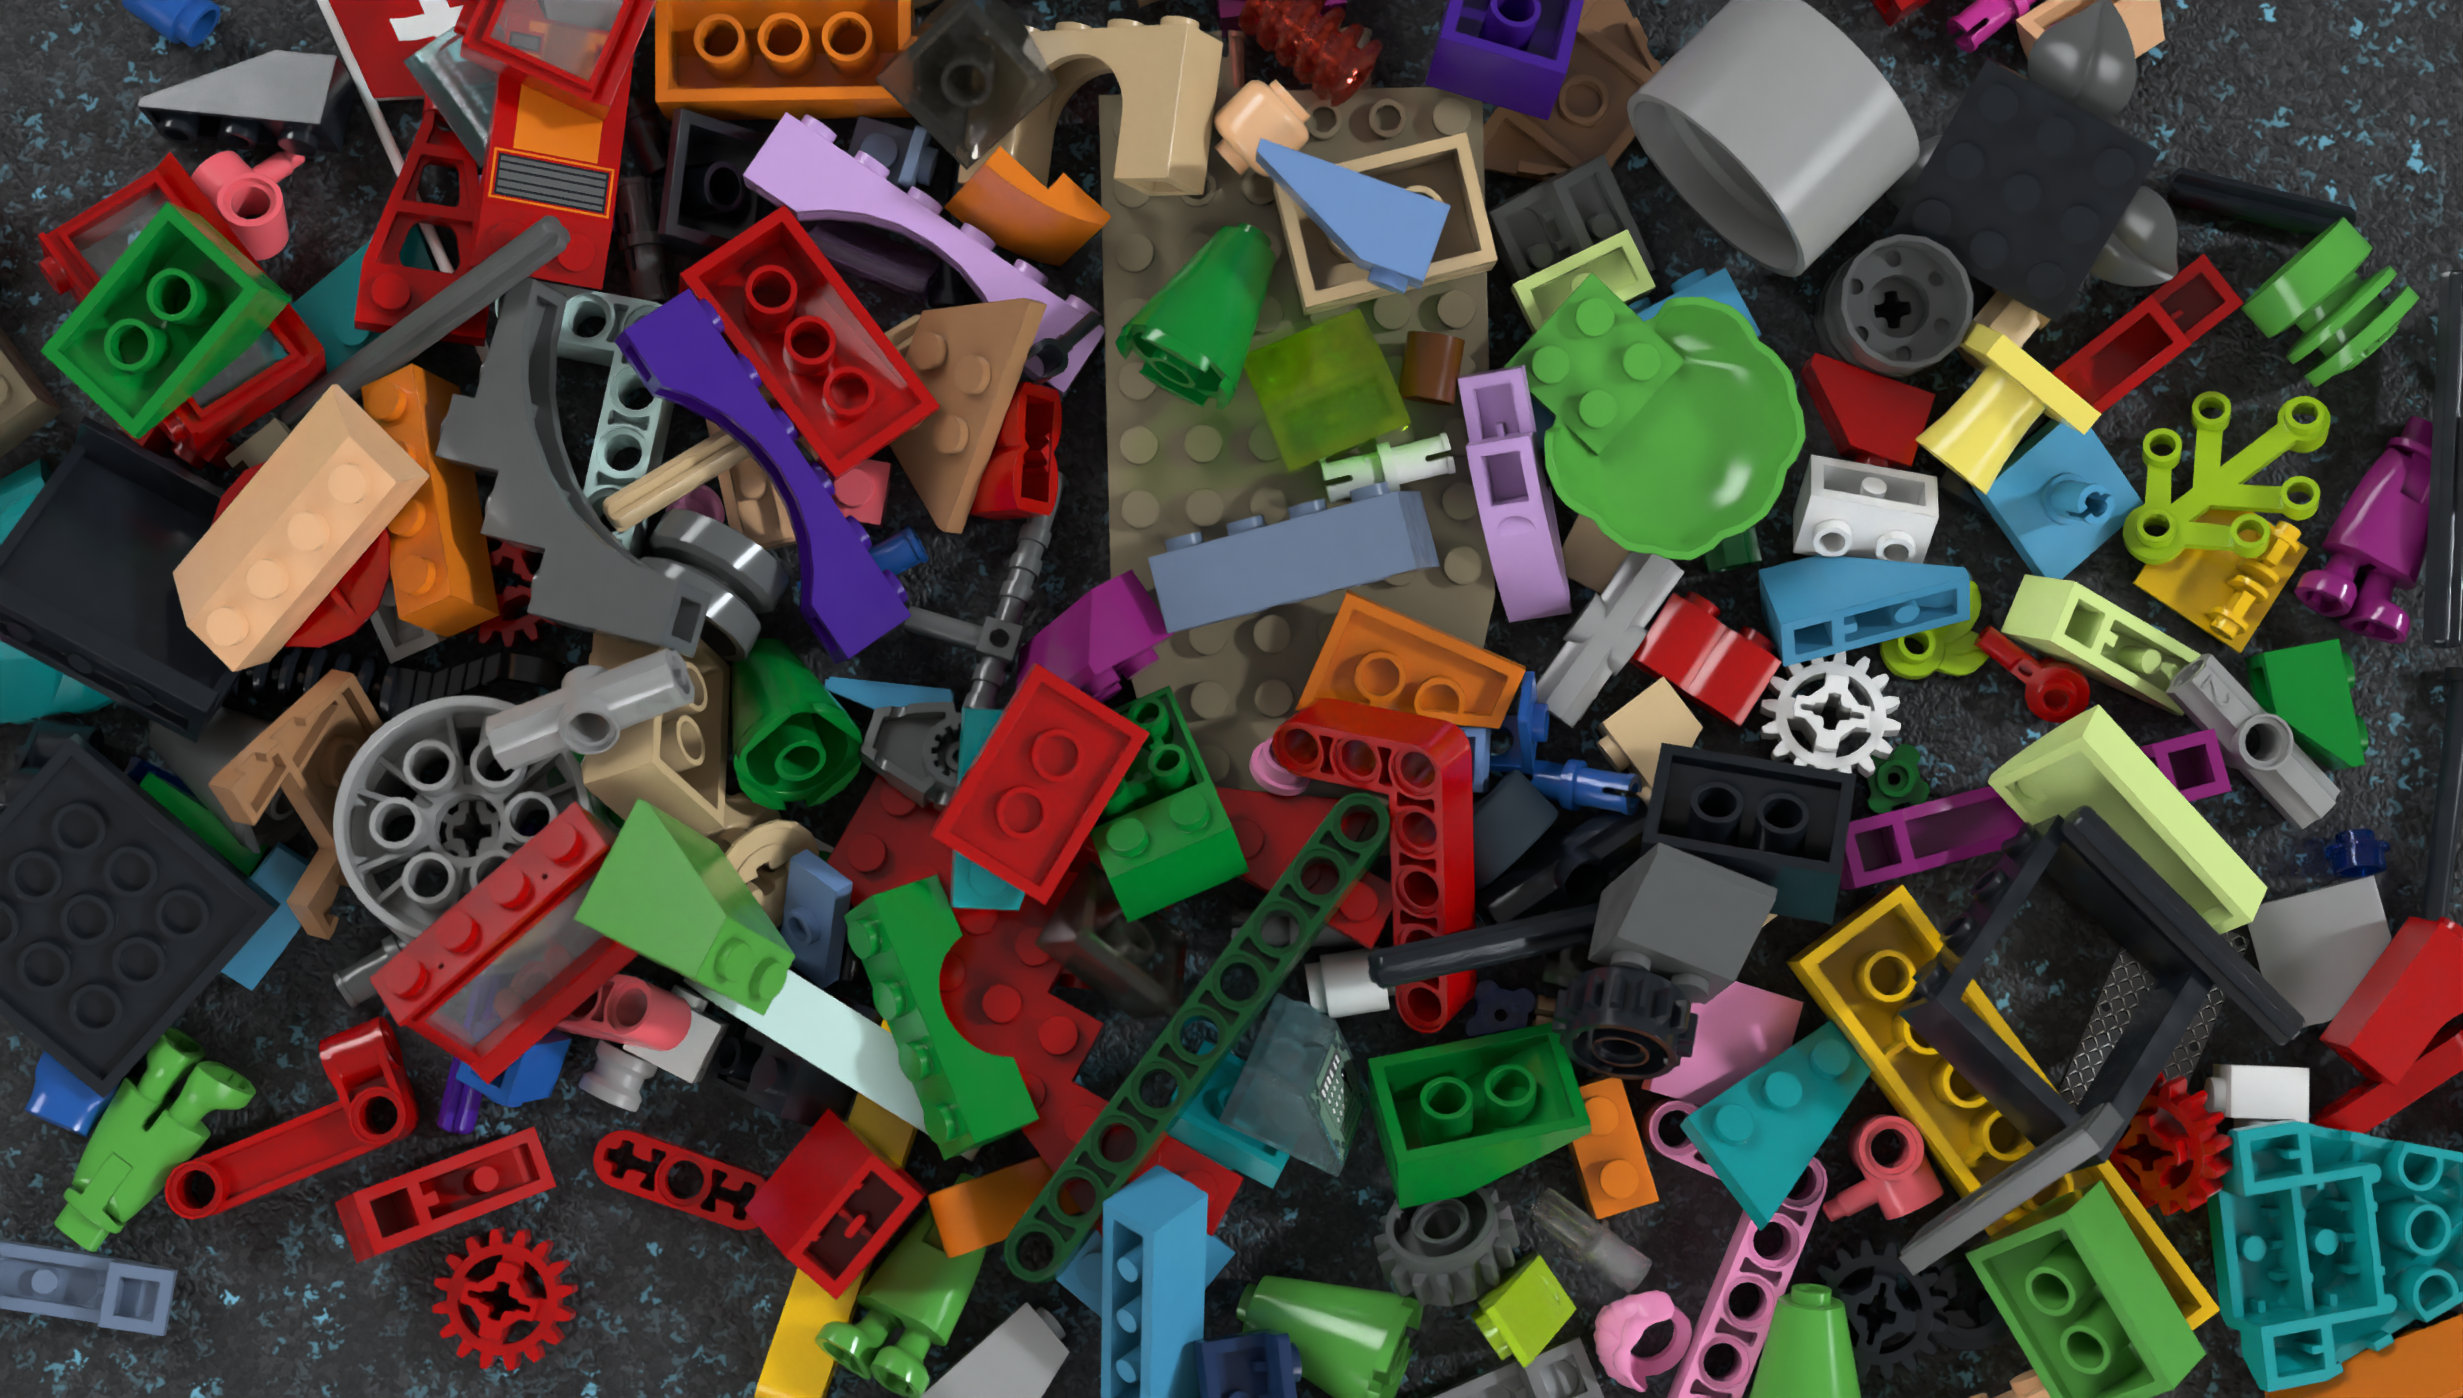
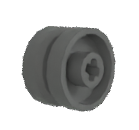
M674 508L665 512L649 539L650 549L655 557H643L640 560L663 575L712 594L700 638L725 661L737 662L745 660L761 633V624L755 614H766L774 611L789 584L787 572L760 545L739 531L711 517L690 510Z

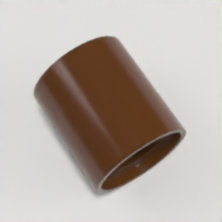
M1408 331L1397 396L1428 404L1455 405L1465 340L1433 332Z

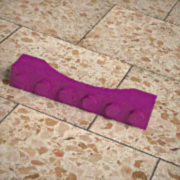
M2214 728L2139 747L2188 802L2232 791ZM1992 786L1849 822L1840 879L1841 889L1859 888L2001 850L2003 841L2014 837L2024 821Z

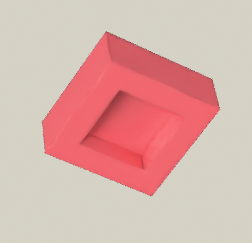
M867 459L836 481L827 473L835 488V494L831 498L845 518L851 515L861 525L883 528L893 465L888 462Z

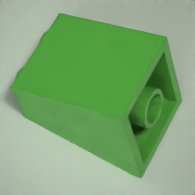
M640 798L637 799L574 917V920L645 958L762 1016L765 1015L773 998L784 987L787 971L795 958L793 951L718 844Z

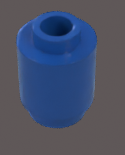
M122 0V5L127 11L175 44L184 42L189 47H196L206 40L214 30L221 12L220 7L212 0Z

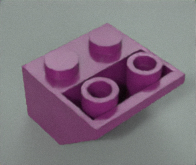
M1131 569L1091 589L1019 649L1016 690L1031 665L1037 663L1095 700L1103 703L1122 689L1119 684V677L1124 674L1126 679L1130 680L1155 664L1160 658L1154 649L1175 633L1167 634L1163 615Z

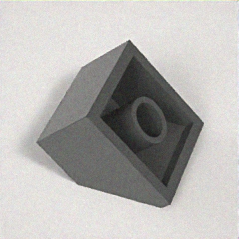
M1658 842L1601 891L1588 960L1606 967L1622 966L1652 972L1675 984L1682 991L1685 999L1691 1003L1706 1004L1735 982L1776 900L1777 888Z

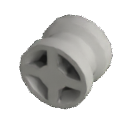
M600 1039L595 1048L598 1059L591 1071L583 1073L578 1086L610 1104L628 1111L637 1112L642 1102L640 1089L645 1079L654 1077L658 1066L622 1049L623 1045Z

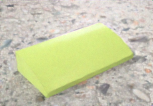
M2099 704L2045 734L1991 774L1988 783L2024 822H2029L2032 825L2058 814L2065 820L2070 812L2075 811L2080 806H2090L2220 935L2253 922L2268 887Z

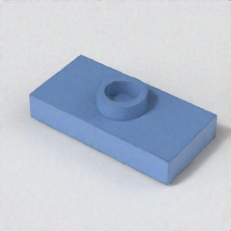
M806 849L790 858L781 936L795 954L791 965L823 989L839 979L847 926L843 916L849 912L853 882L813 852Z

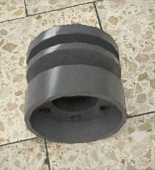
M1898 234L1873 242L1861 252L1846 260L1827 276L1816 298L1814 326L1821 348L1828 357L1893 380H1898L1911 376L1923 368L1941 361L1960 345L1972 321L1974 294L1966 269L1948 248L1924 236ZM1881 305L1883 311H1893L1895 321L1888 324L1886 318H1876L1874 308Z

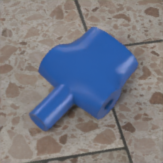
M44 1051L36 1067L35 1084L24 1110L49 1123L88 1138L96 1123L106 1111L124 1078L128 1077L129 1072L105 1098H102Z

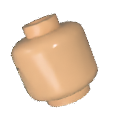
M1276 79L1269 85L1259 80H1252L1216 113L1214 125L1223 139L1214 148L1240 175L1251 167L1259 175L1269 177L1268 173L1256 162V150L1260 139L1262 138L1299 151L1308 141L1309 133L1304 123L1311 116Z

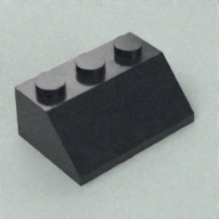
M1661 743L1641 842L1640 858L1658 842L1777 888L1776 900L1769 912L1770 914L1832 924L1857 775Z

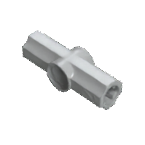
M1630 551L1616 569L1612 579L1600 595L1598 593L1594 594L1563 637L1566 643L1536 683L1537 703L1548 704L1549 714L1570 728H1573L1577 721L1581 720L1592 701L1596 699L1598 692L1611 674L1616 676L1637 650L1648 632V629L1645 628L1682 577L1684 571L1670 559H1665L1656 554Z
M666 648L611 670L594 665L580 666L565 675L561 682V689L487 717L485 733L490 741L493 756L504 771L508 769L517 770L569 749L580 754L593 755L603 753L616 744L619 739L620 730L693 703L694 685L690 679L687 665L676 649L669 650Z
M2202 654L2190 664L2185 665L2170 680L2171 684L2165 693L2201 731L2215 729L2224 764L2230 768L2238 769L2294 829L2306 828L2309 824L2321 819L2336 804L2335 800L2340 790L2294 742L2292 730L2287 722L2277 715L2267 713L2212 654ZM2254 726L2260 734L2261 743L2259 750L2252 757L2246 750L2245 739L2250 728Z

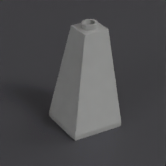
M1026 1302L1015 1309L932 1381L921 1398H1042L1069 1354V1350L1060 1341L1066 1336L1065 1331L1053 1315L1044 1307L1040 1306L1037 1310H1034Z

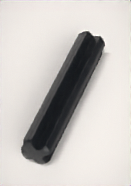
M2179 168L2173 172L2167 188V200L2171 204L2312 237H2317L2343 216L2353 227L2356 222V211L2349 206L2187 168Z

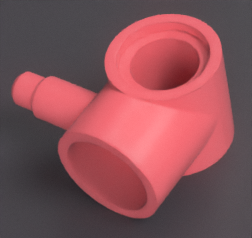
M284 150L283 152H276L252 169L234 151L219 152L206 159L194 171L191 178L256 261L269 259L282 251L289 238V229L282 192L277 183L292 174L295 168L303 164L305 156L296 155ZM249 215H263L256 219H245Z
M1872 1114L1859 1120L1849 1134L1848 1153L1852 1163L1862 1172L1865 1180L1837 1193L1835 1198L1823 1203L1822 1210L1826 1218L1834 1222L1844 1216L1850 1217L1878 1203L1885 1219L1892 1220L1916 1211L1942 1196L1944 1190L1924 1152V1142L1918 1129L1906 1119L1887 1114ZM1890 1129L1899 1139L1900 1150L1894 1161L1886 1165H1879L1872 1156L1871 1144L1874 1137L1880 1131Z

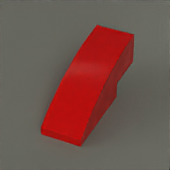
M2202 254L2181 270L2173 279L2163 284L2051 373L2102 414L2244 303L2205 254Z

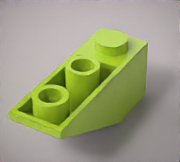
M1532 1250L1516 1261L1513 1267L1506 1268L1500 1279L1501 1283L1475 1299L1480 1307L1470 1313V1316L1500 1359L1503 1361L1513 1354L1523 1368L1534 1361L1577 1310L1541 1255L1535 1250Z

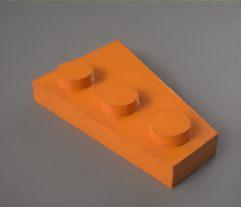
M1347 589L1295 710H1301L1317 698H1333L1443 719L1455 725L1500 729L1526 668L1521 664Z

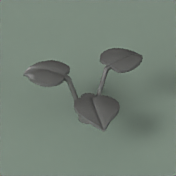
M2096 0L2081 11L2051 25L2035 41L2028 58L2030 80L2102 119L2115 116L2126 106L2132 97L2137 79L2133 44L2128 29L2111 0ZM1943 134L1919 142L1918 160L1886 191L1888 200L1899 210ZM2140 186L2089 273L2110 283L2133 287L2164 283L2177 275L2178 229L2176 219L2167 202L2157 192L2148 187Z

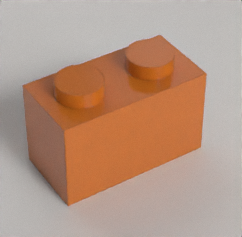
M1602 1075L1578 1083L1591 1122V1133L1568 1143L1567 1147L1588 1214L1599 1220L1659 1201L1622 1080Z

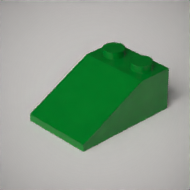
M166 202L40 352L131 436L140 439L247 351L292 298L200 214Z
M1553 1022L1368 1059L1370 1107L1399 1209L1464 1196L1591 1133V1122L1569 1056L1564 1046L1559 1043L1561 1035L1552 1033Z

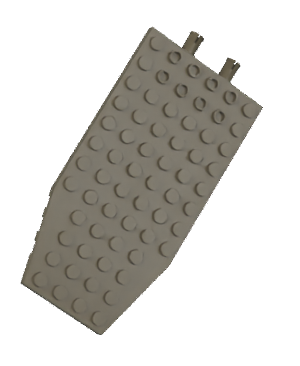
M1349 27L1332 30L1334 86L1322 90H1287L1311 116L1304 123L1308 129L1309 138L1299 152L1338 164L1467 132L1485 206L1483 102L1434 87L1378 88L1376 85L1371 84L1372 30L1355 27L1354 54L1350 53ZM1222 30L1207 33L1222 42ZM1228 30V57L1221 55L1214 117L1245 86L1244 41L1246 40V34L1242 31ZM1122 94L1099 95L1101 207L1112 216L1102 227L1111 579L1132 569L1162 614L1148 557L1167 553L1166 540L1201 531L1205 542L1227 537L1226 524L1259 515H1264L1266 526L1290 520L1287 508L1325 498L1328 509L1352 503L1351 497L1336 500L1335 503L1330 504L1325 486L1348 481L1351 476L1346 475L1325 481L1323 480L1320 463H1329L1376 452L1375 445L1389 442L1390 448L1439 436L1440 433L1446 432L1451 450L1428 455L1425 457V460L1429 461L1449 455L1453 456L1456 472L1400 484V491H1421L1440 566L1418 572L1417 570L1391 575L1386 580L1348 588V590L1484 648L1495 599V577L1479 515L1466 451L1469 438L1459 384L1455 405L1453 406L1407 400L1398 397L1397 393L1408 331L1433 332L1465 340L1459 377L1461 375L1489 371L1487 271L1424 286L1420 289L1408 290L1405 294L1395 293L1304 316L1273 192L1274 180L1270 176L1264 177L1259 175L1251 167L1240 175L1214 147L1223 137L1216 130L1213 117L1203 195L1149 196L1114 179L1122 119ZM1239 223L1250 224L1270 238L1272 242L1270 249L1276 255L1277 261L1235 395L1224 409H1216L1217 399L1208 397L1203 407L1197 406L1168 393L1139 373L1145 362L1133 350L1125 360L1119 353L1115 341L1123 326L1222 226L1237 227ZM1337 589L1320 597L1282 606L1276 605L1269 607L1265 611L1186 631L1175 632V634L1154 649L1160 659L1151 667L1132 678L1137 699L1170 685L1214 787L1269 792L1261 787L1251 775L1249 768L1250 758L1259 744L1272 737L1281 724L1300 711L1295 710L1347 589ZM1312 779L1308 788L1298 794L1302 796L1342 799L1344 796L1353 793H1368L1381 801L1389 815V794ZM1371 817L1358 842L1368 841L1376 835L1379 826L1373 817ZM1390 818L1389 839L1386 843L1384 850L1381 852L1379 856L1391 855Z

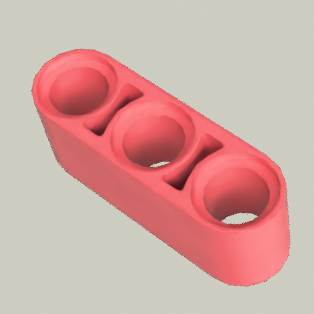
M530 959L522 963L513 972L508 986L521 993L528 1001L549 983L553 977L542 959ZM616 974L554 1028L562 1032L657 1051H669L678 1046L686 1037L690 1029L692 1015L690 1006L683 997L637 977Z

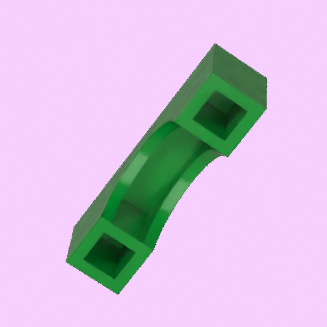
M938 875L872 895L846 913L843 917L848 927L849 944L856 956L862 960L873 987L875 1007L881 1017L888 1023L899 1050L898 1060L901 1070L914 1086L924 1111L925 1128L930 1138L937 1143L943 1159L947 1160L1009 1136L1038 1120L1039 1117L1014 1057L993 1055L974 1047L956 1031L945 1013L939 990L940 969L945 955L962 936V933Z

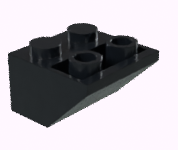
M810 982L881 1027L883 1018L877 1009L828 988L822 989L817 984ZM734 1015L724 1040L716 1051L715 1062L708 1077V1081L779 1117L811 1127L816 1124L828 1108H832L844 1119L855 1093L853 1088Z

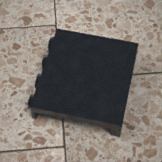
M85 416L80 422L75 445L0 545V641L197 743L245 669L233 672L187 627L172 572L210 529L220 498L228 489H220L192 474L187 467L175 459L161 457L138 445L121 430L111 426H103Z

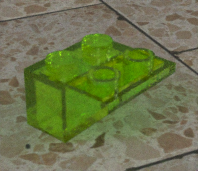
M1359 308L1247 354L1243 369L1287 477L1405 430L1411 423L1389 366Z

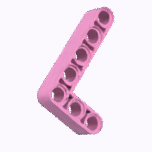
M1672 1098L1658 1100L1649 1106L1643 1115L1641 1124L1643 1138L1648 1146L1663 1156L1721 1180L1688 1136L1679 1145L1671 1147L1664 1144L1659 1137L1658 1126L1663 1115L1669 1111L1680 1110L1687 1117L1701 1107ZM1815 1157L1812 1158L1806 1167L1808 1182L1803 1192L1797 1196L1786 1197L1770 1220V1222L1778 1223L1783 1231V1244L1778 1252L1766 1257L1760 1256L1754 1248L1753 1239L1758 1228L1743 1209L1692 1333L1690 1346L1681 1360L1666 1398H1742L1766 1340L1777 1299L1779 1296L1784 1295L1826 1193L1828 1183L1826 1170ZM1740 1283H1754L1759 1293L1757 1307L1748 1315H1733L1728 1303L1731 1291ZM1718 1343L1730 1344L1735 1355L1734 1364L1731 1369L1724 1375H1708L1703 1363L1708 1349Z

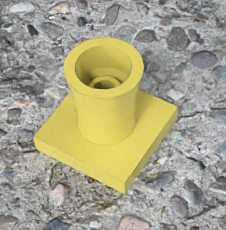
M1972 320L1960 345L1983 363L1986 369L1951 408L1915 440L1950 470L1986 496L2004 463L2042 412L2083 435L2100 417L2101 413L2004 334Z

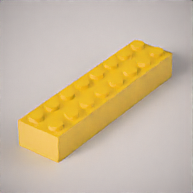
M1903 884L1888 886L1786 963L1828 1020L1833 1021L1871 1069L1869 1075L1901 1118L1908 1120L1918 1129L1924 1142V1149L1962 1199L2033 1151L2036 1147L1898 1014L1917 983L1912 978L1913 975L1924 964L1934 959L1944 944L1940 941L1941 935ZM1972 979L1960 999L2057 1092L1974 979ZM2108 1159L2103 1164L2063 1175L1985 1228L1987 1234L1992 1236L2048 1201L2102 1180L2192 1331L2220 1310Z

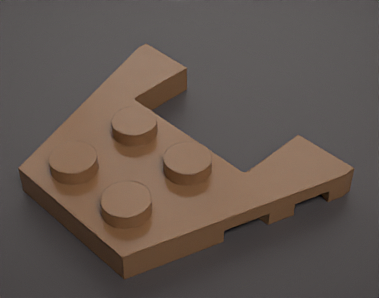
M331 669L222 768L208 784L232 821L255 826L278 788H282L319 846L318 851L286 903L308 935L330 940L339 920V917L329 914L340 885L350 887L342 872L334 843L333 819L338 790L354 756L370 736L384 725L355 675Z

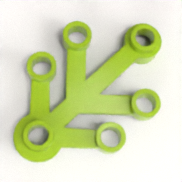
M2207 391L2198 395L2193 401L2191 422L2197 430L2193 488L2171 504L2172 469L2180 462L2182 441L2176 432L2167 428H2158L2149 432L2144 438L2142 459L2148 467L2145 504L2134 509L2124 522L2123 541L2127 550L2141 562L2150 565L2167 563L2175 559L2185 548L2234 551L2237 555L2244 558H2254L2263 554L2268 548L2271 530L2269 523L2257 514L2241 515L2233 521L2231 526L2193 521L2209 509L2282 513L2293 520H2305L2313 516L2318 509L2320 488L2309 477L2294 476L2286 480L2282 486L2248 485L2244 483L2287 450L2308 453L2320 448L2328 437L2331 419L2327 407L2321 401L2310 396H2300L2288 400L2280 408L2277 424L2220 467L2222 435L2230 422L2231 403L2224 394L2216 391ZM2213 407L2220 410L2222 415L2216 419H2208L2203 417L2200 411ZM2307 414L2316 420L2309 424H2301L2293 416ZM2158 444H2165L2171 447L2173 452L2167 456H2158L2151 451V448ZM2294 492H2302L2307 494L2311 501L2306 504H2295L2289 500L2288 496ZM2150 525H2159L2165 527L2168 531L2162 536L2155 537L2147 534L2144 529ZM2250 529L2258 532L2262 538L2256 542H2245L2238 534L2243 530Z

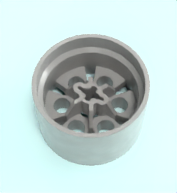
M1730 0L1644 83L1627 102L1628 117L1638 141L1654 166L1678 196L1715 233L1744 256L1767 270L1787 277L1801 275L1912 167L1919 157L1920 147L1916 130L1893 88L1851 39L1825 16L1802 0Z
M453 696L414 706L398 714L372 734L354 756L343 776L336 798L333 819L334 843L342 872L358 899L407 945L534 837L522 836L519 833V827L522 826L530 811L538 809L548 811L550 823L576 801L611 829L604 803L597 796L591 794L583 785L581 765L570 749L514 770L508 778L502 781L493 782L486 780L488 766L495 759L490 741L485 733L486 718L517 705L482 696ZM477 746L470 758V765L465 766L462 749ZM439 759L449 760V770L441 781L434 784H423L420 782V773L423 769ZM553 767L566 780V783L541 793L525 792ZM406 786L417 793L413 802L406 798L398 797ZM458 804L457 812L453 815L447 813L449 809ZM403 815L415 817V827L409 837L399 842L387 841V828L394 819ZM480 820V823L489 832L491 837L480 839L479 849L476 850L475 855V852L466 843L464 838L475 836L476 826L479 825ZM440 826L446 830L447 841L441 844L439 834ZM409 861L404 868L402 877L389 888H386L381 871ZM438 870L448 871L449 880L447 886L440 894L428 898L419 895V885L427 873ZM598 872L481 973L514 970L530 959H542L543 951L552 943L557 942L565 946L585 926L574 920V917Z

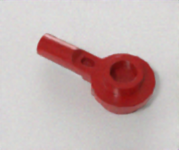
M1991 625L1986 626L1974 642L1976 647L2026 684L2025 699L2028 708L2037 717L2047 722L2063 723L2083 713L2088 706L2090 695L2089 683L2076 666L2065 661H2056L2051 656L2039 661Z

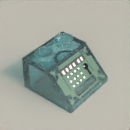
M1276 993L1218 1122L1338 1177L1367 1105L1369 1089L1336 1020L1318 1012L1314 1007L1305 1002L1294 1001Z

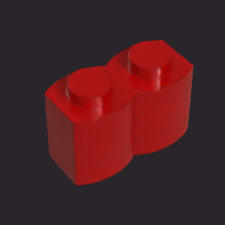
M1019 382L1017 384L988 465L980 480L969 515L995 521L1051 515L1058 493V468L1054 451L1058 445L1062 428V406L1057 389L1034 385L1029 382Z
M1689 591L1685 598L1672 593L1648 629L1645 638L1629 659V662L1656 680L1664 676L1675 692L1736 730L1742 725L1782 663L1771 654L1775 644L1747 626L1743 625L1738 633L1717 620L1721 610L1704 597L1692 591Z

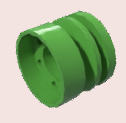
M2344 216L2301 249L2240 306V309L2268 339L2282 333L2294 324L2301 329L2302 335L2286 354V358L2292 364L2300 361L2316 348L2322 352L2304 373V377L2314 388L2323 384L2334 375L2353 369L2370 356L2395 333L2406 312L2420 298L2408 284L2383 301L2377 296L2397 275L2390 265L2380 269L2364 280L2356 274L2355 271L2368 257L2373 247Z

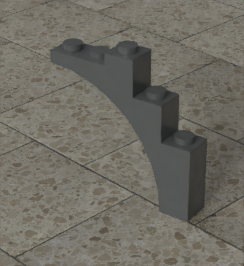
M526 277L506 292L499 305L497 326L488 356L480 368L479 386L475 398L453 394L448 414L443 419L440 427V440L435 456L471 472L497 477L494 489L486 501L485 519L481 534L515 548L544 554L541 566L532 580L528 613L561 626L658 650L666 648L669 650L676 649L680 655L694 658L712 594L663 575L633 556L602 524L578 485L563 443L556 400L557 345L567 297L533 278Z

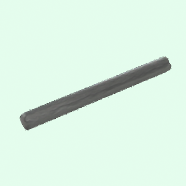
M544 216L288 402L285 409L281 411V421L293 431L328 388L334 384H338L354 401L362 396L361 387L403 367L563 252L571 239L568 230L561 225L556 217Z

